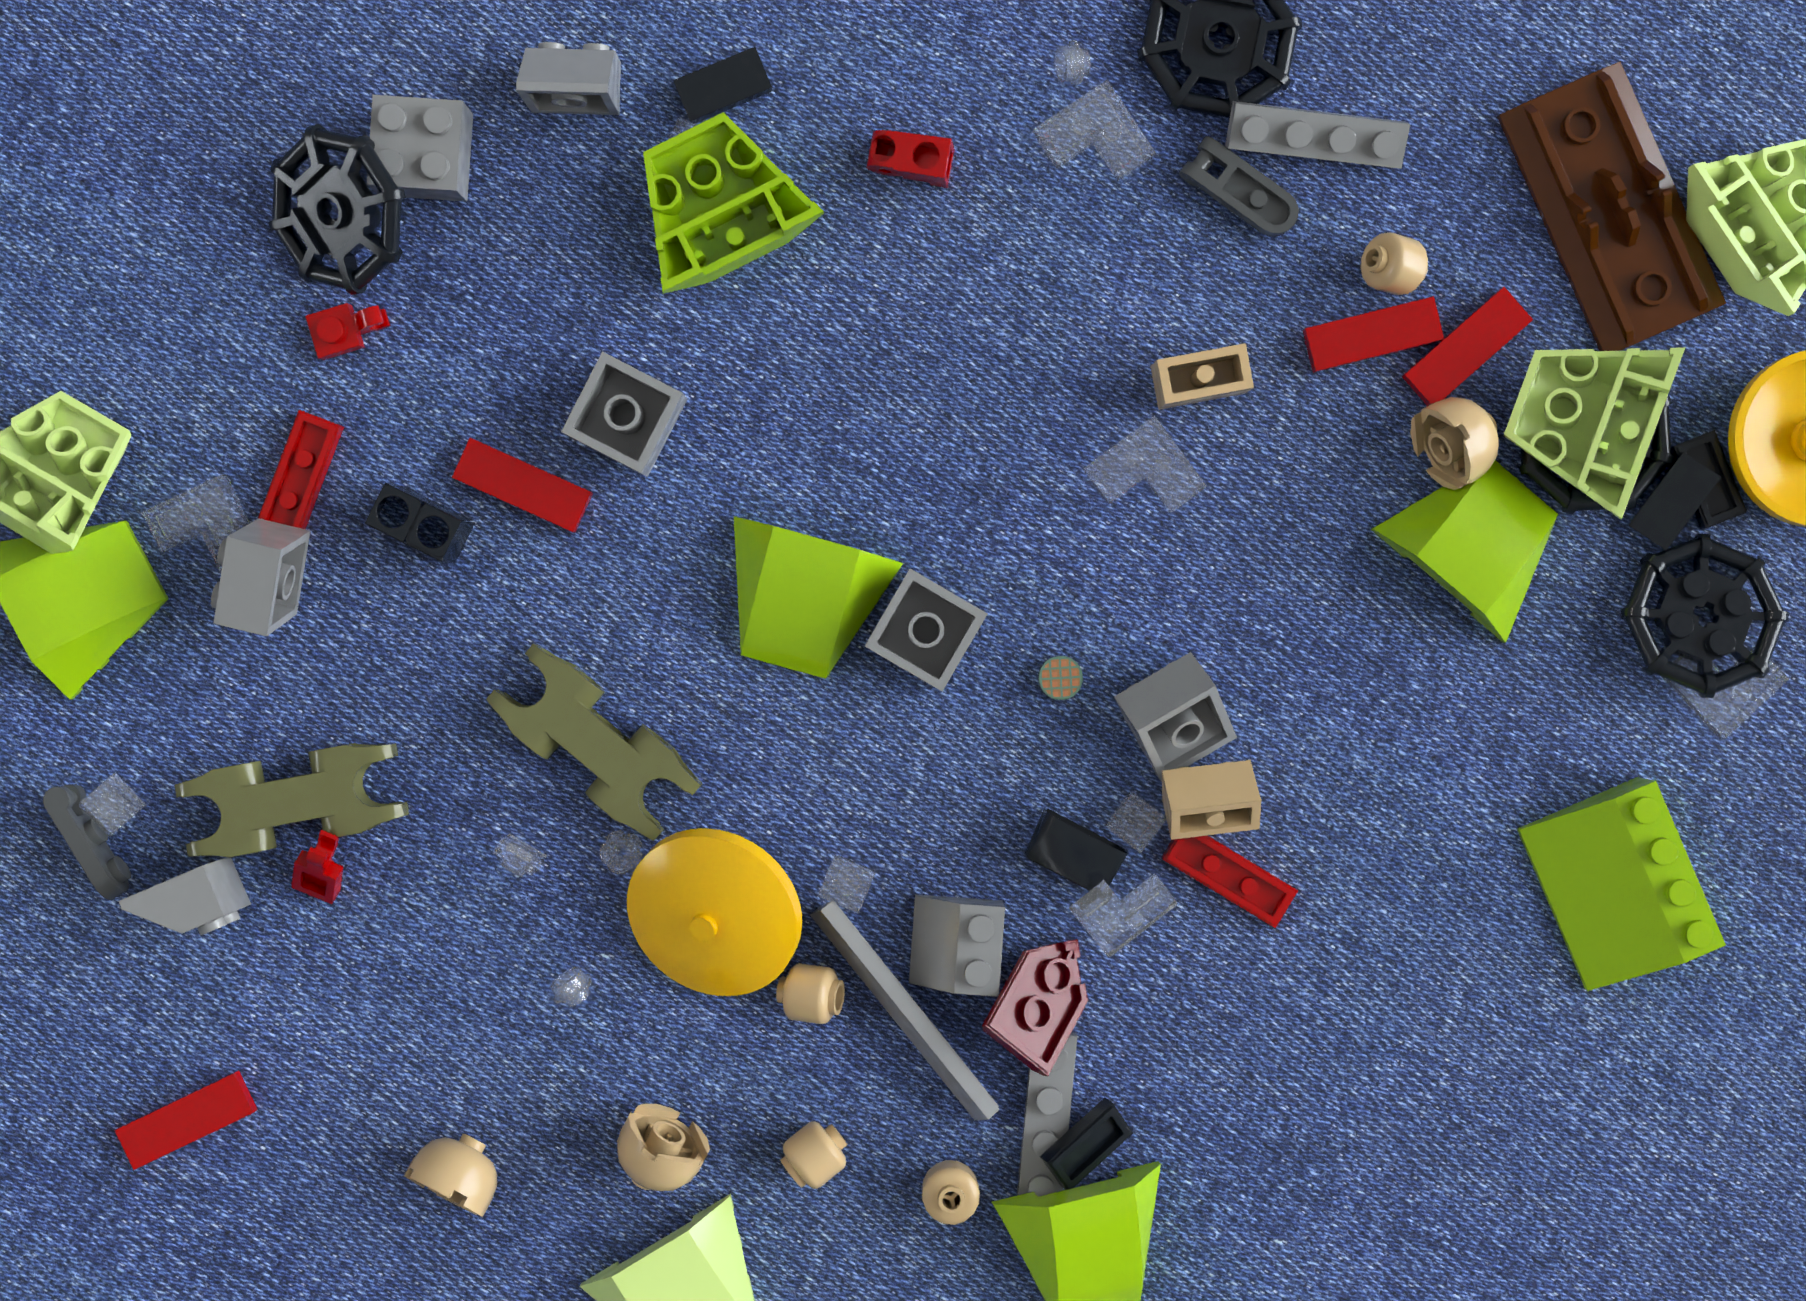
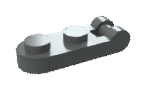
M1205 136L1198 145L1199 153L1192 162L1187 161L1179 172V175L1187 183L1204 191L1264 235L1272 237L1283 235L1297 221L1299 207L1295 198L1289 192L1209 136ZM1213 162L1218 163L1225 169L1218 180L1207 172Z
M68 784L48 789L43 796L44 807L95 889L107 900H113L129 889L128 880L131 878L130 869L122 858L113 854L106 842L108 835L105 828L97 819L91 818L84 807L86 801L85 790L77 784Z

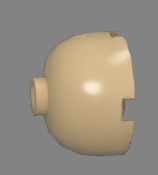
M1458 397L1443 399L1424 407L1411 420L1410 435L1414 451L1419 456L1425 450L1433 466L1426 469L1431 478L1443 487L1456 490L1478 480L1487 473L1498 456L1499 437L1496 421L1491 414L1472 400Z
M659 1104L638 1105L634 1113L630 1112L620 1131L617 1140L619 1163L632 1182L641 1189L674 1191L689 1183L699 1172L709 1153L708 1138L701 1128L693 1121L689 1128L684 1123L678 1121L680 1112L673 1108Z
M462 1134L459 1141L446 1137L430 1141L419 1150L404 1174V1177L423 1188L425 1186L428 1187L427 1189L436 1193L437 1196L480 1217L484 1216L497 1188V1172L494 1163L482 1154L486 1145L466 1134Z

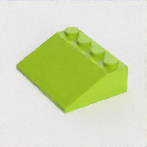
M1636 777L1517 828L1585 990L1590 991L1677 966L1726 946L1656 780Z

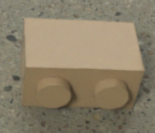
M1246 343L1158 359L1150 366L1158 410L1241 395L1254 388Z
M1251 760L1162 770V802L1171 840L1260 829L1261 797Z

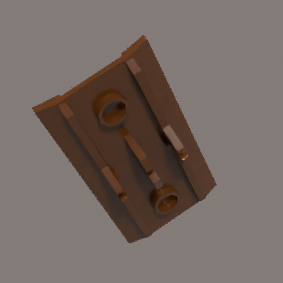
M1621 61L1497 116L1599 351L1623 350L1726 304L1698 237L1686 221L1684 205Z

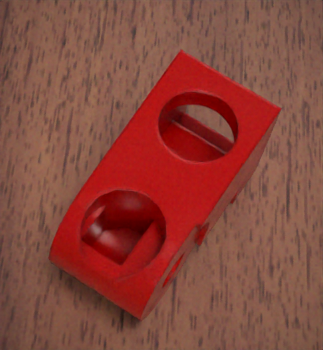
M876 130L872 134L866 168L882 175L902 176L904 179L928 182L932 186L948 188L955 151L952 138Z

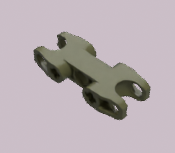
M532 644L525 654L544 674L546 689L542 699L532 706L523 705L506 692L498 689L492 691L486 699L487 702L504 720L511 733L540 757L548 760L561 745L597 776L585 791L586 795L615 821L635 829L652 841L656 840L664 828L645 808L643 795L648 783L658 778L668 779L691 795L695 794L703 783L688 768L677 750L648 726L642 724L630 739L592 708L605 693L604 689L577 665L559 658L539 644Z
M351 743L309 751L308 756L312 773L265 782L260 760L213 769L192 780L175 784L176 797H208L218 805L221 813L219 828L211 837L186 844L188 857H234L277 848L274 826L320 818L323 831L342 837L362 833L381 823L409 815L407 802L400 801L389 804L375 802L366 794L363 787V776L366 769L375 762L398 756L396 743L379 745Z

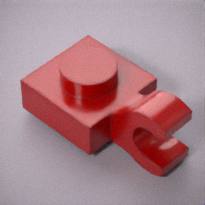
M345 303L305 316L317 357L321 360L365 348L362 334L391 326L386 309H380L378 305L362 309L355 314L353 306Z
M321 830L316 847H310L308 852L305 850L301 851L294 862L291 888L333 904L341 889L344 868L332 860L338 845V836Z

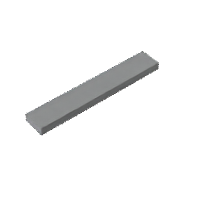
M830 901L810 914L812 919L974 1120H989L1000 1110L998 1108L999 1105L836 902Z

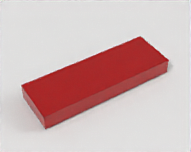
M1502 287L1401 377L1427 406L1443 400L1533 319L1505 287Z
M1434 296L1302 330L1313 373L1444 340Z
M298 410L258 518L306 529L343 432V426Z
M471 437L452 478L574 533H576L593 495L592 492Z
M1208 835L1171 840L1161 857L1162 860L1274 928L1277 927L1298 892L1292 886Z
M238 1070L137 1118L114 1131L133 1170L254 1113L258 1108Z

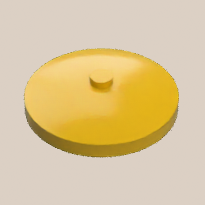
M1806 350L1772 362L1750 380L1735 403L1728 429L1730 462L1735 476L1745 493L1759 508L1770 516L1800 527H1806Z
M709 828L689 829L674 833L659 841L650 849L637 865L629 882L627 913L632 932L639 946L660 971L689 989L715 996H738L752 993L774 981L784 971L798 947L802 931V912L798 895L791 880L771 855L755 843L739 835Z

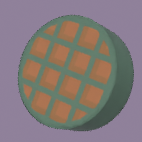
M1051 657L1039 669L1038 684L1043 693L1050 698L1056 700L1069 699L1082 686V670L1078 663L1069 657Z

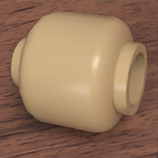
M1392 232L1381 233L1374 237L1365 247L1361 257L1360 268L1362 277L1368 286L1376 290L1394 295L1409 294L1420 285L1427 274L1428 257L1426 249L1419 241Z
M802 963L795 964L789 970L786 977H780L776 990L777 1002L783 1003V1010L788 1019L816 1024H826L833 1015H839L845 996L844 982L838 979L834 969Z
M811 1121L784 1142L783 1153L785 1156L780 1161L801 1188L807 1184L813 1189H818L846 1166V1157L842 1149L848 1144L832 1124L824 1128L820 1123Z
M945 1160L936 1163L927 1171L922 1183V1200L926 1211L934 1220L942 1224L956 1225L965 1222L975 1213L979 1205L980 1190L976 1175L967 1165L959 1161Z

